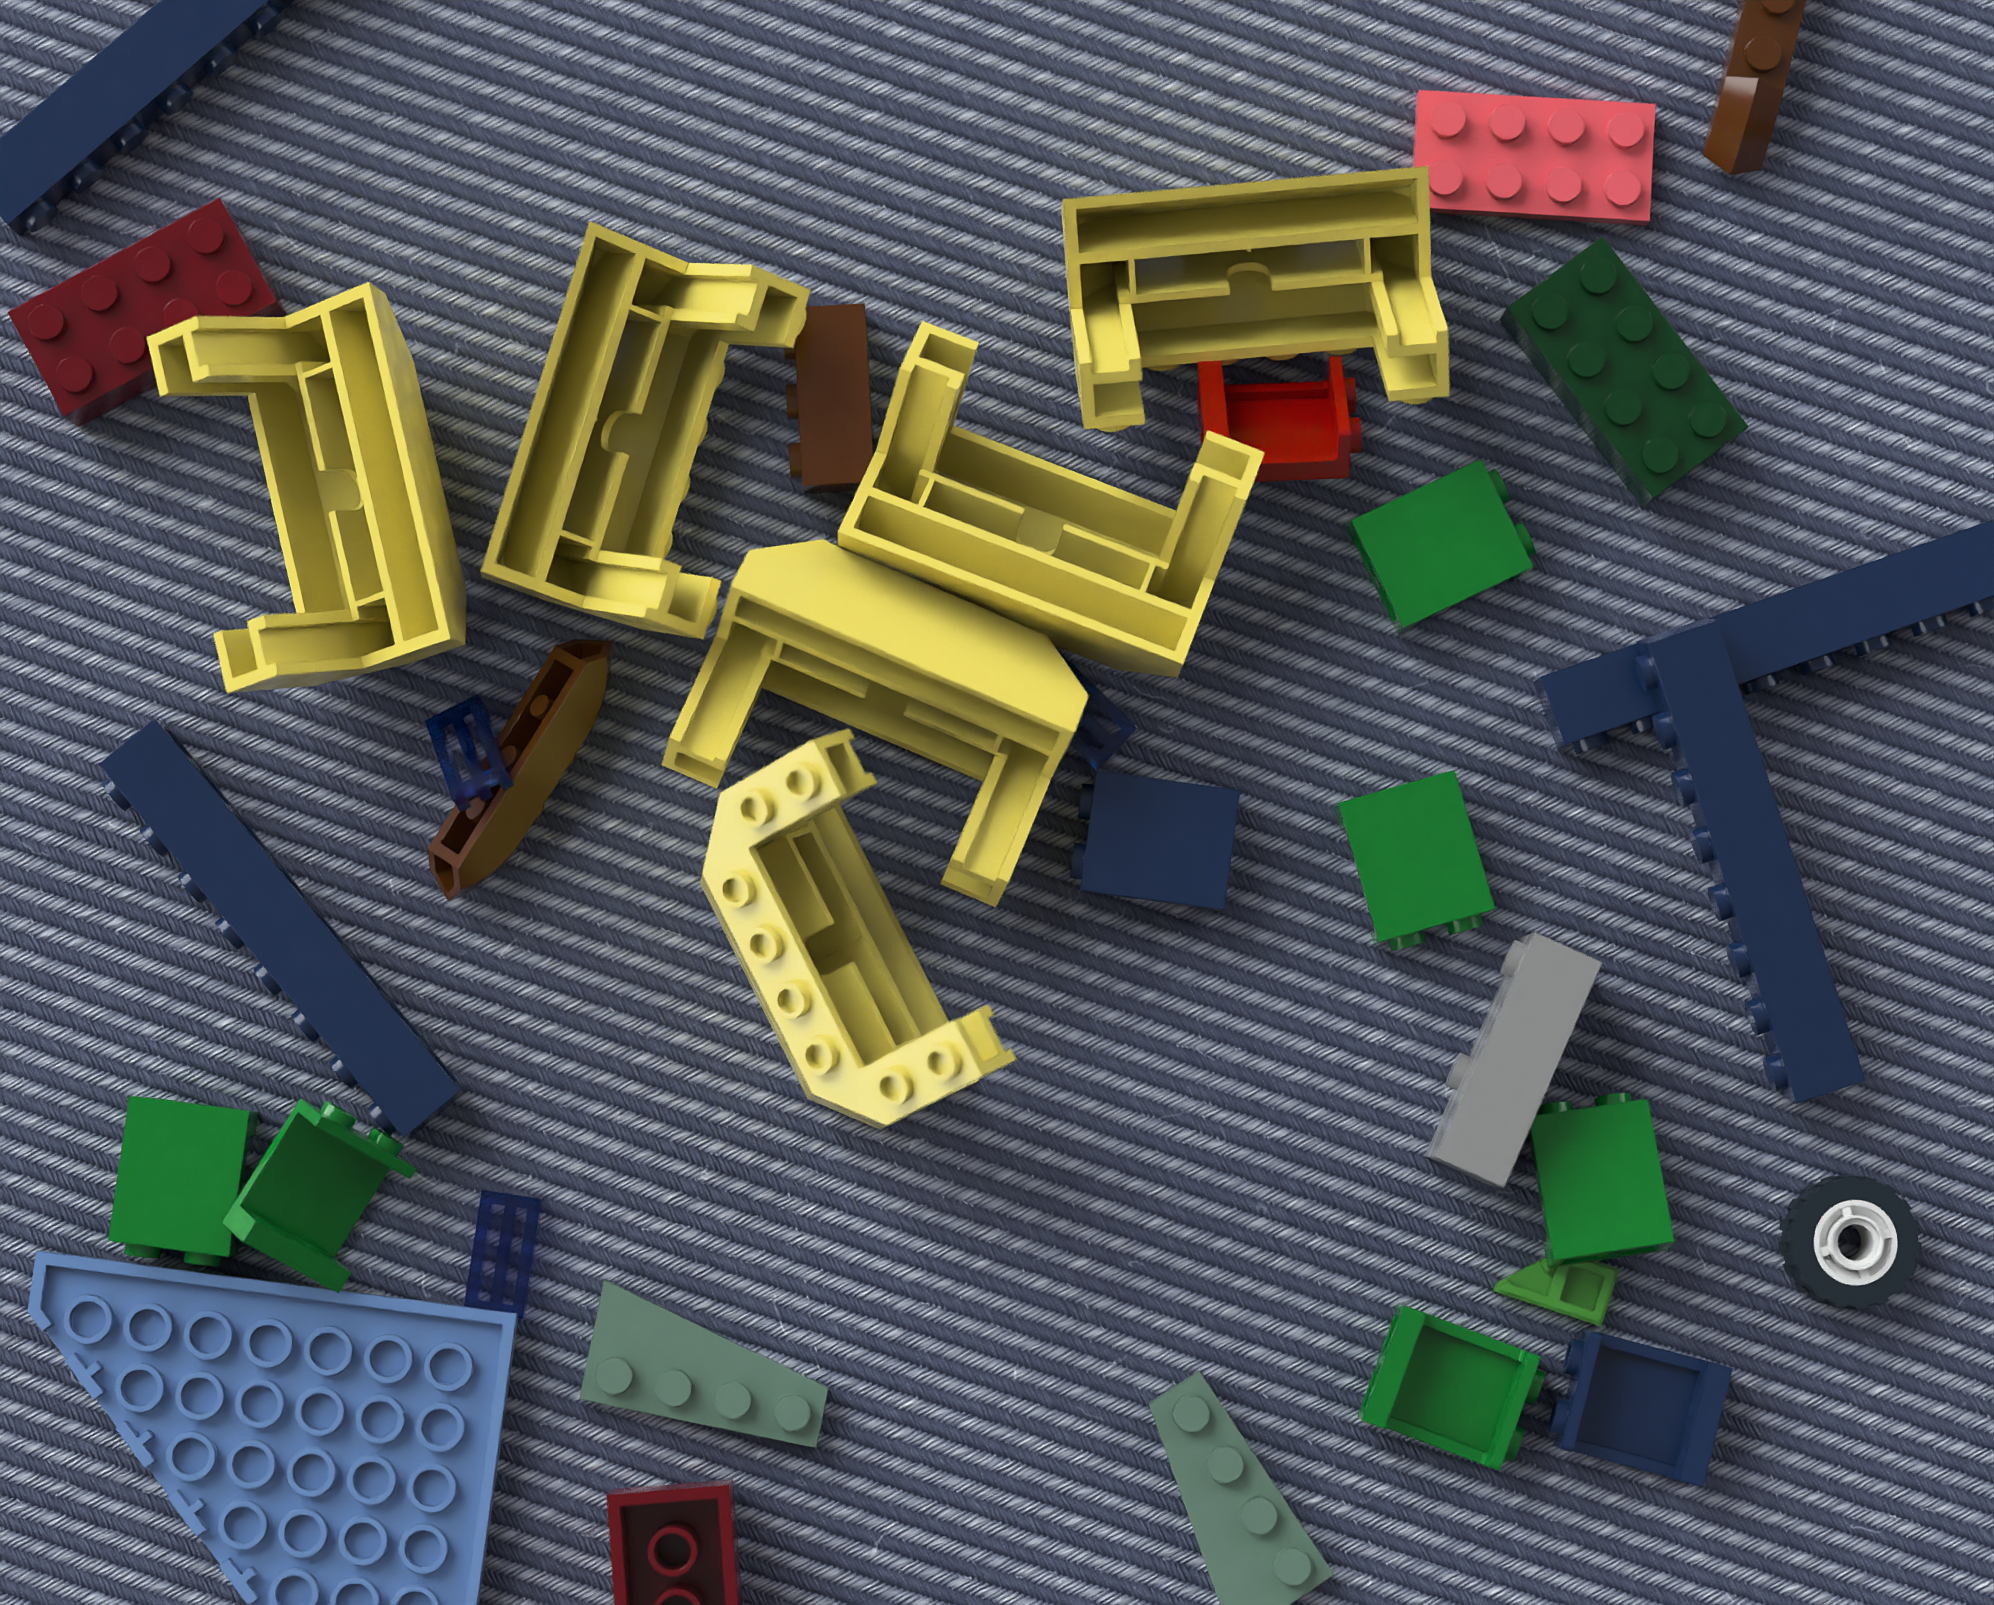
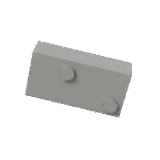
M1535 932L1520 937L1519 941L1514 940L1500 971L1504 976L1470 1054L1467 1056L1459 1053L1448 1074L1445 1085L1454 1090L1425 1157L1487 1185L1505 1187L1601 967V961Z

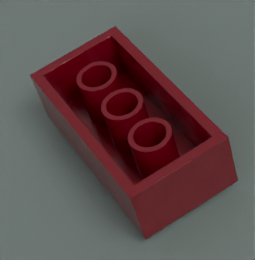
M219 197L8 311V314L63 416L77 427H80L157 385L147 337L196 316L283 317L287 315V312L233 213Z
M733 1479L612 1489L606 1495L615 1605H743Z

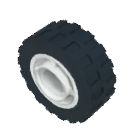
M1829 1176L1820 1179L1821 1182L1806 1186L1801 1190L1802 1194L1797 1199H1792L1787 1209L1789 1211L1786 1218L1781 1220L1779 1230H1782L1781 1242H1778L1779 1253L1783 1254L1785 1261L1782 1265L1787 1275H1791L1796 1281L1794 1285L1801 1292L1808 1293L1812 1296L1813 1300L1821 1304L1843 1309H1868V1306H1879L1888 1302V1298L1894 1293L1899 1294L1907 1286L1904 1283L1908 1277L1914 1275L1918 1266L1915 1264L1917 1254H1921V1242H1918L1917 1231H1920L1917 1219H1913L1910 1212L1912 1208L1906 1199H1900L1895 1194L1897 1191L1888 1184H1881L1877 1182V1179L1866 1176ZM1852 1225L1860 1234L1861 1246L1855 1256L1847 1259L1838 1248V1237L1845 1227Z

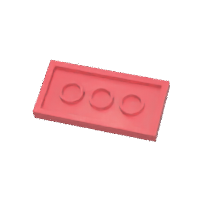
M1419 90L1416 97L1413 167L1429 166L1430 213L1646 226L1650 221L1656 104Z

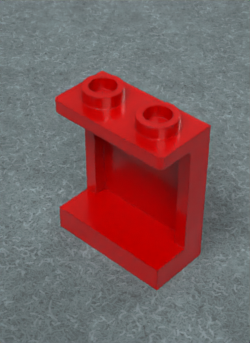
M1329 356L1328 378L1325 381L1224 385L1222 360L1200 361L1197 363V411L1201 446L1207 431H1211L1265 452L1254 482L1349 478L1350 454L1361 453V423L1359 417H1349V413L1356 412L1354 377L1344 378L1341 356Z

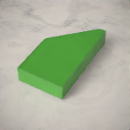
M1544 1257L1495 1282L1493 1291L1602 1327L1620 1269L1597 1261L1547 1269L1546 1258Z

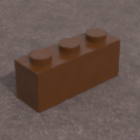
M865 303L808 306L805 308V325L796 337L794 347L784 348L785 361L796 360L797 383L786 384L788 420L799 419L800 442L789 443L791 479L802 478L805 494L857 491L874 456Z

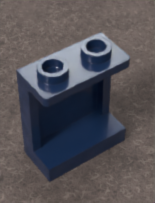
M1096 771L1094 784L1082 783L1078 819L1089 820L1086 844L1074 842L1070 878L1081 880L1079 893H1096L1198 907L1199 910L1214 912L1224 911L1240 790Z
M1583 1328L1580 1340L1572 1338L1569 1342L1563 1364V1374L1571 1375L1565 1399L1557 1397L1554 1401L1549 1418L1548 1433L1556 1434L1554 1446L1561 1450L1585 1454L1703 1487L1733 1368Z

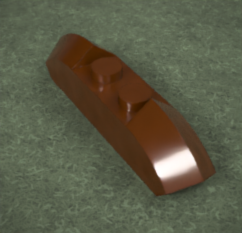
M1740 0L1703 150V156L1729 175L1761 170L1780 108L1806 0Z
M573 639L555 645L427 849L430 871L447 901L469 892L494 874L517 849L533 821L542 813L545 802L565 770L575 760L577 751L590 733L600 713L611 673V641Z

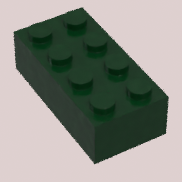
M1603 236L1509 305L1499 319L1642 508L1735 440L1749 427Z

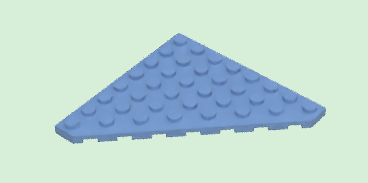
M36 1251L27 1312L41 1331L47 1333L65 1357L64 1361L93 1400L96 1399L117 1426V1432L144 1468L150 1470L168 1494V1500L195 1536L201 1538L219 1562V1568L247 1605H479L519 1313L340 1290L337 1293L324 1287Z

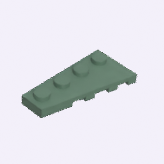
M607 1279L604 1280L581 1387L580 1400L817 1448L829 1386L729 1340V1338L677 1315L675 1312L657 1303L648 1301Z
M1199 1370L1148 1403L1220 1605H1290L1334 1575Z

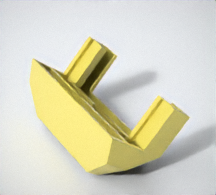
M1429 166L1063 199L1061 211L1075 374L1084 429L1097 428L1105 432H1117L1128 428L1130 425L1145 424L1144 408L1139 380H1142V368L1147 367L1154 371H1168L1177 368L1180 364L1198 363L1200 361L1222 360V366L1245 358L1267 357L1272 360H1288L1300 353L1325 351L1333 355H1345L1356 351L1358 348L1374 347L1389 402L1401 401L1407 404H1422L1435 397L1450 396L1448 327L1431 277Z
M589 221L481 568L482 578L548 602L638 629L704 639L707 627L716 615L717 594L721 581L712 577L680 573L682 566L664 560L672 546L673 535L671 531L679 505L685 499L690 487L689 473L697 447L701 444L707 432V414L714 392L724 377V359L729 344L793 348L796 337L800 334L806 322L805 308L811 290L754 265L688 263Z
M367 282L285 317L196 316L147 337L160 396H248L267 487L288 573L296 613L263 615L247 621L249 629L222 630L213 633L227 693L315 686L413 663L465 645L467 591L414 360L387 296L383 291Z
M922 321L899 369L874 456L838 530V546L1046 634L1054 646L1116 670L1178 678L1265 452L1207 431L1177 511L954 426L979 342Z
M824 539L753 549L748 551L730 586L716 636L669 737L662 766L717 789L762 688L982 781L983 783L940 884L996 908L1012 876L1051 778L1075 733L1089 695L1046 634Z
M850 728L811 740L720 793L700 885L807 1099L881 1130L978 1082V1079L1010 1064L1016 1058L1011 1049L1004 1050L989 1020L990 1017L994 1016L989 1004L949 1022L840 806L844 801L877 783L872 772L865 774L850 744L855 738Z

